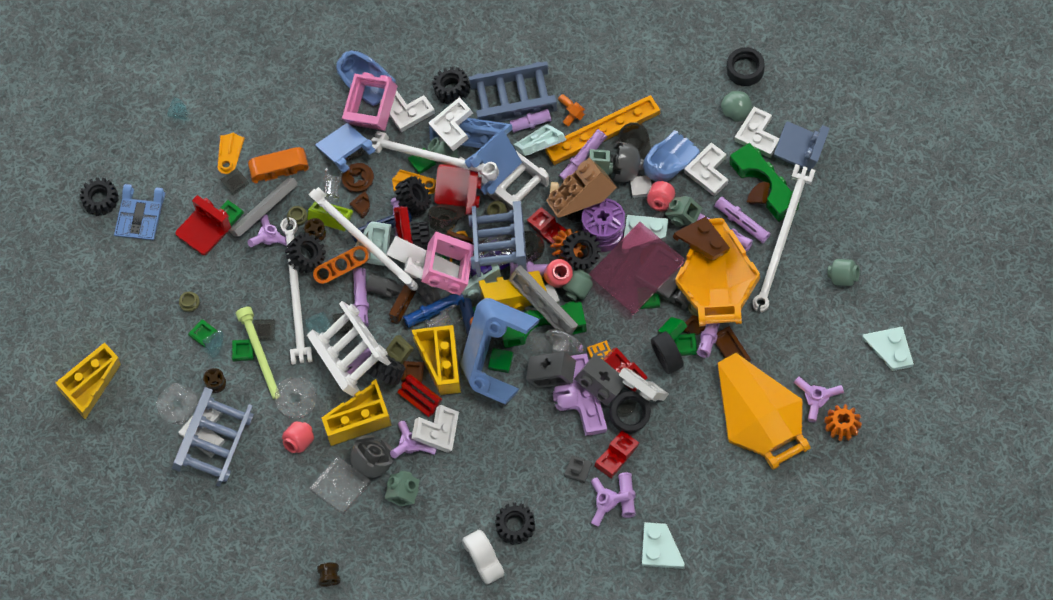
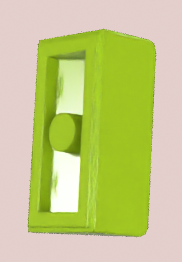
M316 201L308 209L307 221L318 218L324 223V226L341 231L346 230ZM331 204L350 221L353 210Z

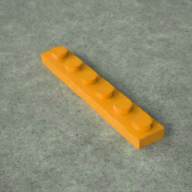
M649 95L566 135L564 142L545 148V151L552 163L556 165L577 155L597 129L607 136L604 140L606 141L660 115V109L652 96Z

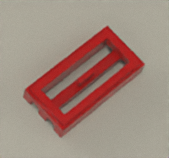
M395 207L394 215L397 235L399 238L413 244L407 207Z
M407 375L406 381L402 383V388L397 393L428 417L432 416L442 398L412 375ZM410 383H412V384H413L414 386H416L419 390H421L423 393H425L427 396H429L432 400H434V401H435L434 404H433L431 401H429V400H428L424 395H422L420 392H418V391L415 390L413 387H411V386H410Z

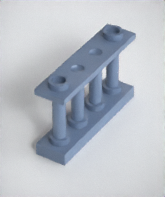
M535 62L532 65L486 74H476L469 77L471 90L477 89L481 104V110H476L477 119L504 122L527 116L526 114L528 113L534 114L546 109L549 112L557 111L555 95L548 96L543 76L548 74L547 62ZM536 77L540 98L529 100L524 79ZM516 81L521 101L510 104L504 83ZM497 85L501 106L490 108L485 87Z
M513 201V210H509V213L477 216L476 206H472V215H469L470 228L473 227L474 257L470 258L471 267L476 269L477 277H481V266L513 262V264H518V266L521 265L527 271L521 201ZM503 221L514 222V224H510L507 227L479 230V224ZM510 234L515 236L507 241L482 244L479 241V238ZM510 248L516 250L508 255L480 258V252Z
M205 387L174 460L172 469L180 472L182 465L185 467L189 465L219 477L216 486L220 487L222 481L227 482L231 470L227 468L245 424L250 425L254 414L250 412L252 409L250 404L246 412H242L214 401V398L211 397L213 390ZM211 408L242 420L238 431L207 420L206 416H203L205 409L210 410ZM204 427L234 439L231 449L228 450L198 438L199 436L195 435L197 428L202 429ZM190 446L193 448L197 446L227 458L223 469L190 457L191 455L187 453Z

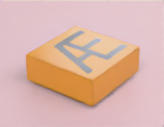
M607 340L587 347L590 358L597 354L601 359H604L611 351Z

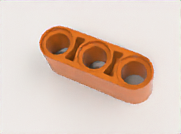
M301 147L258 156L248 161L253 183H258L261 180L269 181L277 179L278 176H289L297 174L298 171L304 170L305 172L309 169L305 150Z
M363 245L356 246L316 267L313 273L314 279L318 283H327L369 261L371 253ZM358 249L365 252V259L363 261L358 260L355 256ZM339 259H344L347 262L345 270L338 268L337 262ZM321 268L328 270L329 276L327 279H322L319 276Z

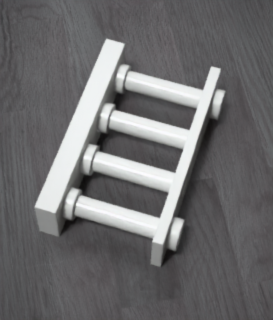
M519 152L517 154L522 163L497 186L493 194L487 193L495 201L503 202L508 211L513 210V201H521L539 182L546 187L549 185L547 171L542 167L538 168ZM524 171L533 176L516 195H510L506 191ZM478 172V176L482 177V187L485 183L489 182V180L485 179L484 176L481 175L480 172Z
M341 301L339 304L345 313L325 333L321 332L319 334L312 329L307 334V337L342 391L354 397V394L359 391L356 385L358 383L357 380L378 360L387 366L390 364V361L386 357L387 351L381 345H378L359 317L360 311L353 304L348 305ZM350 320L354 327L333 347L330 346V338ZM360 334L363 341L341 361L338 358L339 352ZM369 348L372 355L352 374H349L347 372L348 366L362 352Z

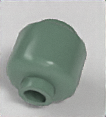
M441 137L433 138L428 145V151L454 158L458 157V148L452 151ZM435 161V162L438 163L439 165H440V164L449 165V164H445V163H441V162Z
M835 259L832 265L828 266L827 274L828 278H831L832 283L836 286H852L859 280L860 268L852 259Z
M580 269L573 271L571 280L562 287L566 291L565 296L573 301H576L577 298L585 299L593 286V282L590 280L592 277Z

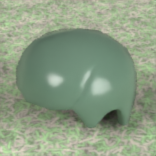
M731 91L724 96L721 102V109L726 117L739 122L746 120L753 109L750 97L745 92Z

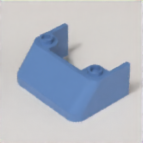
M485 298L477 304L461 360V369L474 391L503 404L508 403L517 394L519 388L488 376L482 372L491 337L499 338L503 336L507 327L527 334L539 323L538 318L491 298Z

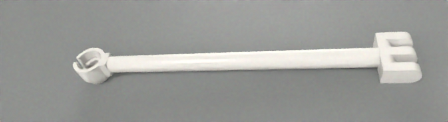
M377 131L375 137L371 139L376 153H380L383 148L480 172L489 181H494L499 176V169L494 162L482 163L478 167L474 168L471 166V168H468L465 160L388 141L389 137L384 132Z
M796 164L791 179L797 180L760 294L753 299L752 304L756 311L759 308L758 300H764L765 302L764 305L760 306V312H764L769 308L768 294L804 184H812L816 171L814 169H811L809 176H806L807 167H803L801 174L798 173L800 165Z
M319 187L316 190L313 189L308 194L411 290L415 291L418 289V284L325 199L327 195Z
M290 217V226L293 229L286 230L289 226L286 218L280 224L282 232L286 235L287 245L294 239V234L298 229L296 221ZM294 264L289 265L297 348L290 349L292 365L296 364V356H299L300 364L304 363V355H307L308 363L313 362L311 347H305L298 271L293 269Z

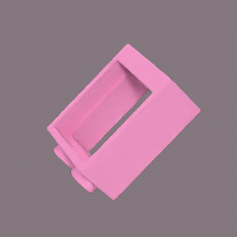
M363 72L362 75L354 74L342 119L350 125L385 131L398 86L392 81V78L385 75L374 77V75ZM365 85L385 89L377 116L358 113Z
M435 232L428 242L421 282L446 290L452 294L461 295L468 285L471 268L470 257L473 256L474 245ZM435 252L460 261L458 278L432 269Z

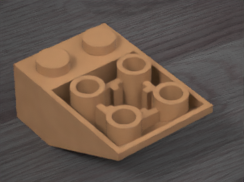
M589 157L586 161L580 163L578 169L572 175L565 178L563 184L557 190L550 193L546 201L556 216L560 218L603 202L617 187L606 172Z

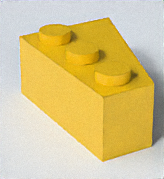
M539 270L528 272L547 292ZM503 277L496 278L497 282L485 283V280L478 281L481 300L491 298L519 311H523L525 307L532 305L509 279L504 280Z
M448 325L411 330L414 342L439 394L461 393L454 326Z
M104 342L55 382L58 390L84 419L87 418L120 367L119 358Z
M376 379L367 388L355 393V396L346 403H341L321 417L331 446L392 426Z

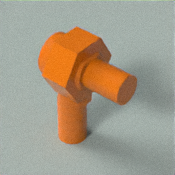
M565 95L559 96L558 100L569 111V114L563 120V123L569 127L575 118L582 119L585 115L583 113L585 109L577 102L573 105V102Z

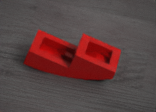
M542 207L527 219V223L550 244L555 243L552 238L553 236H558L559 231H566L564 227L556 222L555 217Z
M617 347L613 348L603 359L618 373L623 368H627L644 380L648 378ZM625 385V386H626L627 388H629L631 391H636V390H637L636 387H634V388L632 389V388L628 387L627 385Z
M621 431L609 444V448L595 462L594 467L612 479L638 447L639 442L624 431Z

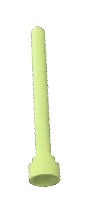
M243 307L236 311L237 319L245 325L270 394L274 400L280 398V393L252 323L254 317L252 308Z

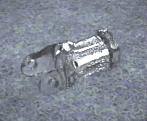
M326 166L323 177L324 193L327 195L325 199L328 202H338L340 198L338 188L341 186L342 172L339 169L338 177L329 175L328 166Z
M457 304L440 311L439 315L433 319L425 320L426 327L455 325L463 319L462 317L452 322L448 315L449 310L456 307Z

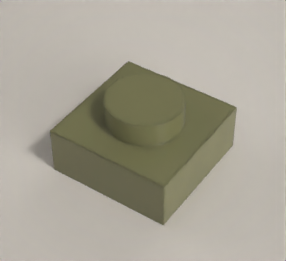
M396 335L386 348V351L391 358L403 364L414 348L402 336Z

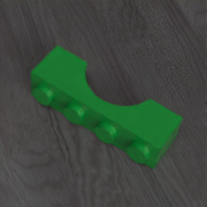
M749 142L730 155L729 164L741 178L754 177L770 183L771 193L767 198L766 208L780 222L785 218L793 191L787 187L785 179L775 173L772 164L763 159L760 150L757 147L754 148Z
M568 302L562 305L561 308L578 324L572 335L587 332L582 303ZM538 310L525 311L524 313L538 318L539 323L527 334L507 327L505 334L502 336L504 348L524 345L529 333L533 329L551 324Z

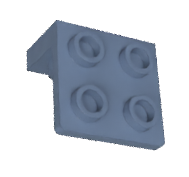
M787 121L773 155L793 165H800L802 169L807 167V171L810 172L818 162L830 128L822 125L818 132H811Z

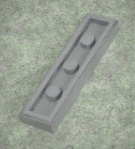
M287 178L235 224L229 232L233 236L240 237L297 186V181L294 178Z
M521 265L518 266L512 273L509 281L565 339L569 338L578 324Z

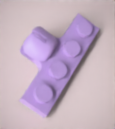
M587 353L571 356L576 360L574 378L589 361ZM574 378L573 384L555 387L553 399L554 402H558V404H555L557 410H578L585 436L606 433L607 426L601 404L593 394L583 388Z

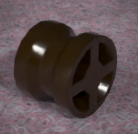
M313 218L305 223L304 230L305 233H309V237L313 234L315 235V240L318 238L321 241L324 240L326 230L324 223L320 219Z
M211 368L205 372L203 376L205 386L212 389V393L222 392L226 387V379L223 372L217 368Z
M324 563L317 567V572L320 574L319 586L327 587L340 584V576L337 574L339 565L337 563Z

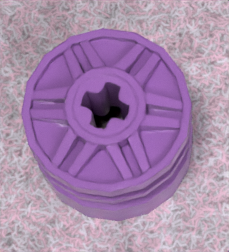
M608 198L601 203L584 208L582 213L584 233L589 232L591 233L590 236L594 235L596 237L595 241H599L600 244L597 246L601 248V252L611 251L620 246L625 233V212L621 205Z

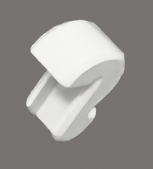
M477 530L463 537L462 544L469 552L485 584H490L504 576L505 572L502 565L499 563L493 547L483 531Z

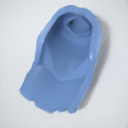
M345 52L337 61L336 69L338 75L349 88H351L354 74L362 75L363 72L370 73L374 77L385 75L392 78V81L396 83V80L378 63L361 52ZM365 85L362 99L370 105H377L380 103L385 89Z
M674 130L666 139L651 148L644 159V172L649 179L655 182H667L689 165L699 155L700 150L688 138H683V135H678V131Z

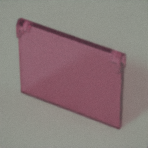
M639 222L589 275L634 315L685 262V259L643 223Z

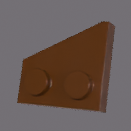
M706 216L673 234V238L676 241L681 239L690 245L689 248L702 253L703 256L710 260L722 256L730 249Z

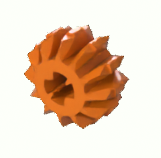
M567 229L565 232L561 230L558 232V236H553L552 238L555 243L551 244L550 247L556 250L552 255H559L558 259L565 260L564 257H561L563 250H560V248L564 245L562 244L563 240L572 234L571 229ZM577 243L574 246L575 256L583 257L584 254L581 250L586 249V246Z
M845 404L843 409L836 405L835 411L831 409L828 411V416L825 417L824 422L827 424L825 427L826 431H831V438L839 435V441H842L843 436L849 441L851 440V435H858V429L861 428L862 423L859 421L861 418L860 414H855V408L848 410V406Z

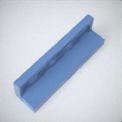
M467 118L459 125L469 138L462 145L476 148L483 147L500 129H503L506 135L512 131V124ZM429 125L430 140L440 137Z

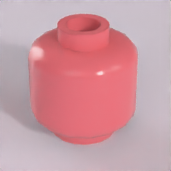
M665 181L653 183L647 195L648 205L656 211H666L669 203L675 197L674 187Z
M563 259L553 260L544 270L545 281L554 288L563 287L573 276L571 265Z
M293 422L282 435L283 446L291 453L304 452L314 440L312 427L305 422Z

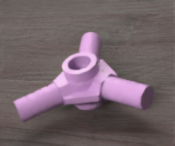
M267 214L260 218L262 227L258 236L248 240L250 247L260 243L271 245L277 242L287 246L286 237L280 235L275 226L270 225Z
M800 377L794 381V384L805 392V397L810 406L809 422H816L818 409L829 400V397L844 393L842 385L826 389L825 387L815 385L810 386Z
M405 421L398 423L402 435L399 446L390 451L392 458H397L404 452L410 454L419 450L435 455L436 448L411 439L412 432L409 431Z
M594 478L591 484L597 492L596 508L598 509L591 523L599 527L604 514L613 509L618 502L632 500V493L628 491L617 494L607 488L604 489L600 480Z

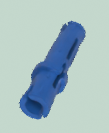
M462 293L461 295L451 294L425 307L422 305L418 310L404 315V322L408 328L423 321L427 322L431 317L459 305L458 302L461 299L465 303Z

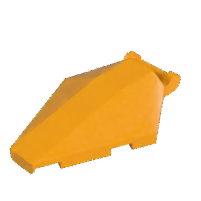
M723 218L708 219L730 249L722 256L710 260L703 256L702 253L690 248L686 256V262L680 268L675 279L676 285L699 314V327L714 323L735 322V324H742L741 309L758 283L760 273L754 263L750 262L745 249L733 230L729 229Z
M737 353L717 363L728 442L765 457L773 470L779 467L780 463L794 455L811 449L810 444L802 435V399ZM796 439L797 445L775 457L772 455V452Z

